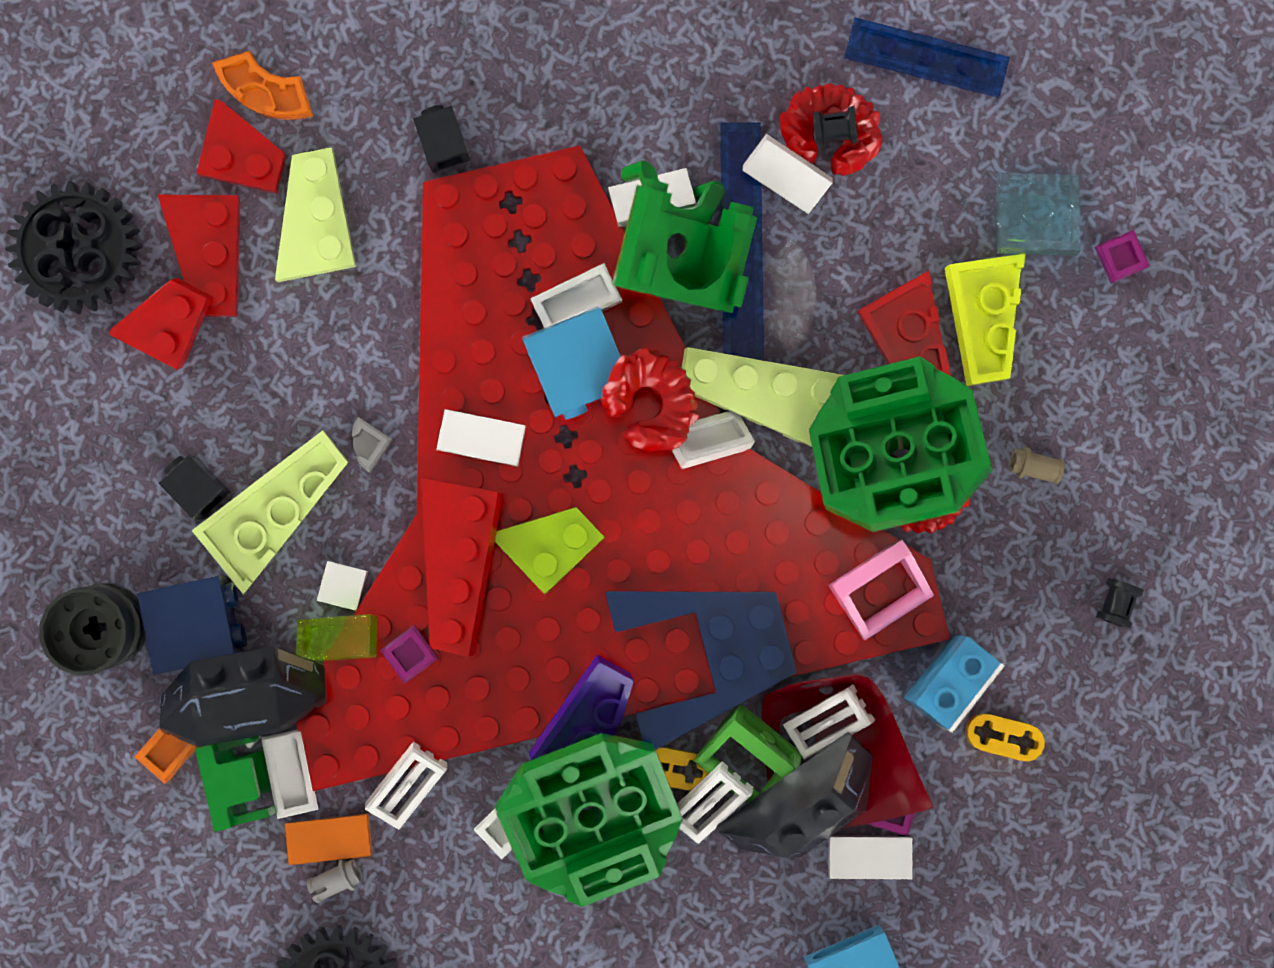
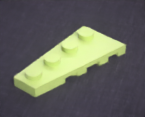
M689 347L684 349L682 368L686 370V376L691 379L690 387L695 392V397L724 410H730L753 423L766 426L789 439L802 442L811 447L809 428L822 406L830 397V391L838 377L844 376Z
M322 430L199 524L192 532L242 594H244L349 461L328 434Z

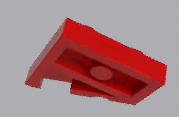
M215 99L196 174L209 179L277 194L286 154L225 103Z
M179 278L171 279L111 328L109 335L179 370L188 358L213 296Z

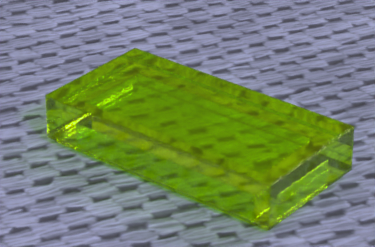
M364 614L297 621L296 655L313 662L376 657L377 616Z

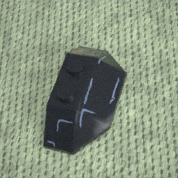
M275 646L191 661L161 695L159 727L161 732L167 735L171 734L179 740L196 747L283 732L303 719L315 707L319 708L327 703L325 667Z
M848 731L717 825L718 832L741 850L785 858L802 857L867 811L873 761L870 750Z

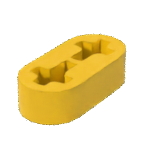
M979 713L972 716L965 726L967 741L981 751L1020 761H1032L1037 759L1044 749L1045 740L1043 734L1038 728L1027 723L987 713ZM985 721H990L989 728L1002 732L1001 738L998 740L989 737L986 738L983 744L980 743V736L974 734V729L976 726L982 727ZM1025 731H1029V738L1035 741V745L1033 748H1026L1024 754H1021L1020 746L1008 742L1009 734L1023 737Z
M664 746L656 750L660 762L669 764L668 770H664V773L672 788L692 790L709 774L696 764L698 769L703 770L702 776H695L693 782L688 783L685 781V774L672 771L673 765L687 766L689 760H694L697 753Z

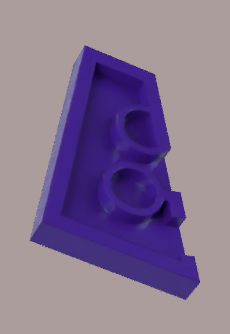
M596 655L529 751L530 760L537 759L600 733L615 736L617 727L621 725L634 682L632 674Z

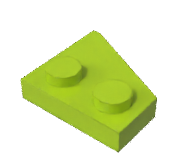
M572 508L497 531L495 542L531 581L546 594L605 537L577 508Z

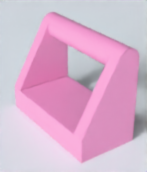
M903 540L893 542L828 585L864 641L934 596L912 553ZM900 561L916 585V588L863 621L849 594Z

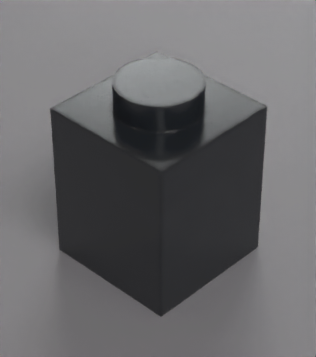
M443 105L432 106L423 110L421 116L413 118L432 173L471 161L452 106L446 108Z
M187 455L185 458L179 456L174 459L164 470L166 476L158 483L192 519L202 520L230 493L226 486L198 457Z

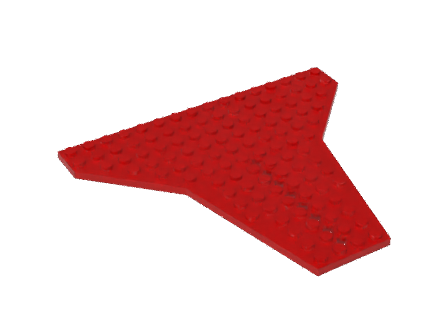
M580 145L423 182L417 514L323 663L326 673L327 703L319 708L315 707L303 719L296 722L298 732L301 731L313 791L388 774L413 741L420 745V750L426 752V750L434 754V759L439 761L440 758L446 760L538 738L596 655L632 674L634 682L623 717L635 715L636 712L715 692L695 613L615 633L605 592L609 591L776 592L797 672L790 677L950 639L931 559L906 545L934 596L864 641L828 585L898 539L883 530L872 532L827 511L820 491L751 449L682 469L672 450L650 452L631 445L624 437L628 424L654 418L661 407V400L650 387L638 389L633 396L629 410L618 417L608 416L602 406L601 398L586 404L588 411L574 418L565 420L563 414L557 417L554 416L550 404L545 402L546 394L522 337L537 331L535 325L527 324V319L533 317L532 311L535 310L530 298L603 263L613 280L625 234L623 227H618L615 212ZM513 193L515 198H522V204L517 205V212L514 214H509L507 208L500 209L499 206L501 202L505 201V195ZM522 232L524 237L530 236L532 239L531 243L526 244V251L523 253H518L516 247H509V241L514 239V233ZM531 270L534 276L540 275L541 281L535 283V290L532 292H528L525 286H518V280L523 278V272ZM616 286L622 302L602 312L620 356H630L639 349L648 347L651 351L656 349L660 355H666L670 359L677 360L678 365L682 368L684 349L686 347L660 297ZM694 396V400L698 404L695 410L699 414L698 419L720 414L717 406ZM444 410L525 425L526 431L518 467L436 450ZM568 426L569 431H577L578 438L572 440V447L569 449H565L563 443H555L554 436L560 434V427ZM572 465H577L579 471L586 470L587 478L581 480L582 486L579 488H574L572 482L565 483L564 475L569 474V467ZM421 478L502 492L503 498L497 531L577 508L605 537L546 594L494 542L474 656H464L433 649L439 659L404 684L380 651L413 625H416L430 644ZM899 561L850 593L849 597L861 618L865 621L915 589L916 585ZM414 760L408 769L413 768L418 761Z

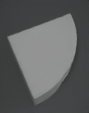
M358 417L352 430L353 449L359 464L367 472L371 473L393 439Z

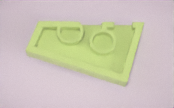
M330 147L292 155L275 281L282 282L356 267L334 150Z

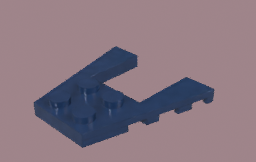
M605 592L615 633L691 613L696 614L715 692L636 712L642 741L652 743L655 750L797 673L776 592Z

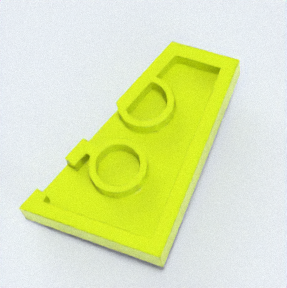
M1026 253L950 264L944 268L966 386L1004 381L1011 377L1016 336L1014 321L1016 305L1020 304L1021 289L1019 288L1021 269L1024 268Z

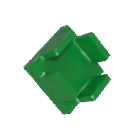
M259 736L195 748L214 832L267 818L276 813L275 804L248 811L246 807V802L256 800L260 797V794L272 791L264 751L237 757L233 750V747L260 740Z

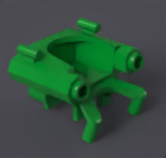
M641 160L623 167L622 179L628 183L640 179L642 186H636L612 285L733 313L734 306L742 307L749 277L743 276V271L757 217L752 216L754 207L730 202L729 209L723 208L719 226L710 225L708 223L725 194L722 183L711 181L694 187L693 193L695 200L698 202L697 205L681 209L670 202L672 194L667 192L669 184L659 181L656 170L651 163ZM679 233L684 238V250L678 257L672 258L667 253V243L673 234Z

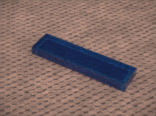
M856 17L853 20L844 54V59L999 98L1010 59L1008 56Z

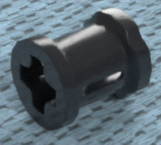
M855 106L848 107L847 111L828 114H822L820 111L813 112L817 148L824 147L825 143L850 140L852 144L858 143Z
M1108 578L1106 585L1109 587L1102 610L1097 612L1095 618L1119 627L1131 629L1132 622L1130 618L1137 597L1142 596L1144 590L1137 586Z

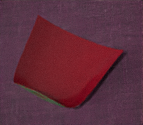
M853 674L809 680L783 687L765 695L762 704V721L778 734L782 718L800 710L804 712L852 684L857 689L855 694L858 699H863L866 704L864 709L867 714L871 713L875 721L872 724L852 734L870 750L873 756L867 811L843 828L902 817L934 807L887 700L879 687L870 678ZM812 683H822V684L815 685V686H810V687H800V686L807 685V684H812ZM832 687L833 692L823 694L819 689ZM844 700L810 719L811 725L813 726L849 706L848 702ZM852 714L815 734L816 742L857 721L858 718L855 714ZM766 765L767 781H769L775 772Z

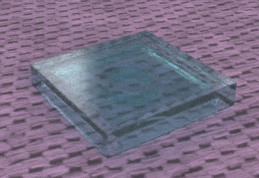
M998 172L996 176V252L1078 256L1081 251L1079 176Z

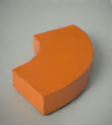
M251 51L212 62L214 70L224 87L238 102L248 109L263 116L282 120H296L314 116L301 76L284 78L270 74L258 65Z

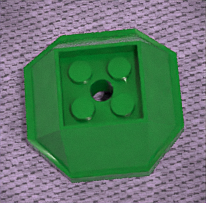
M920 356L838 377L830 391V397L822 406L809 428L823 504L826 510L872 532L956 513L992 472L972 389L950 375L936 369L935 365ZM897 450H909L908 454L904 457H891Z
M604 733L521 764L495 805L496 815L526 881L547 891L565 896L566 900L580 907L587 906L660 877L666 863V855L676 838L683 820L654 745L648 742ZM587 806H595L589 810H582Z

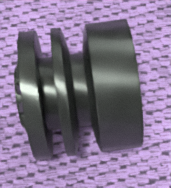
M96 583L73 588L57 595L45 608L39 623V641L46 657L58 669L72 675H94L130 661L142 649L146 639L138 597L130 589L115 583ZM105 622L107 630L96 631L95 623Z

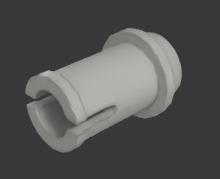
M342 859L338 862V866L315 877L308 878L306 883L309 894L315 891L317 893L312 896V899L315 903H320L324 899L345 889L351 891L357 889V885L363 881V875L358 863L354 859L349 861Z

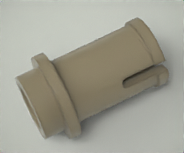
M1026 446L1022 450L1016 448L1009 462V471L1015 473L1016 478L1022 479L1024 476L1049 481L1056 485L1060 483L1065 469V461L1063 459H1055L1033 453L1030 447Z

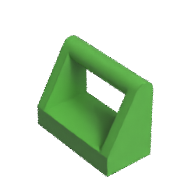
M739 704L727 714L694 759L696 764L710 773L721 763L713 754L732 737L771 768L775 773L760 793L753 788L752 795L745 801L748 804L800 766L802 755L796 747L744 705ZM728 768L727 771L733 774L734 772ZM742 778L740 779V782L744 785L747 783Z

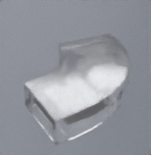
M794 239L764 267L765 272L773 283L775 300L772 312L763 326L791 354L799 346L810 328L816 307L814 274L807 256Z

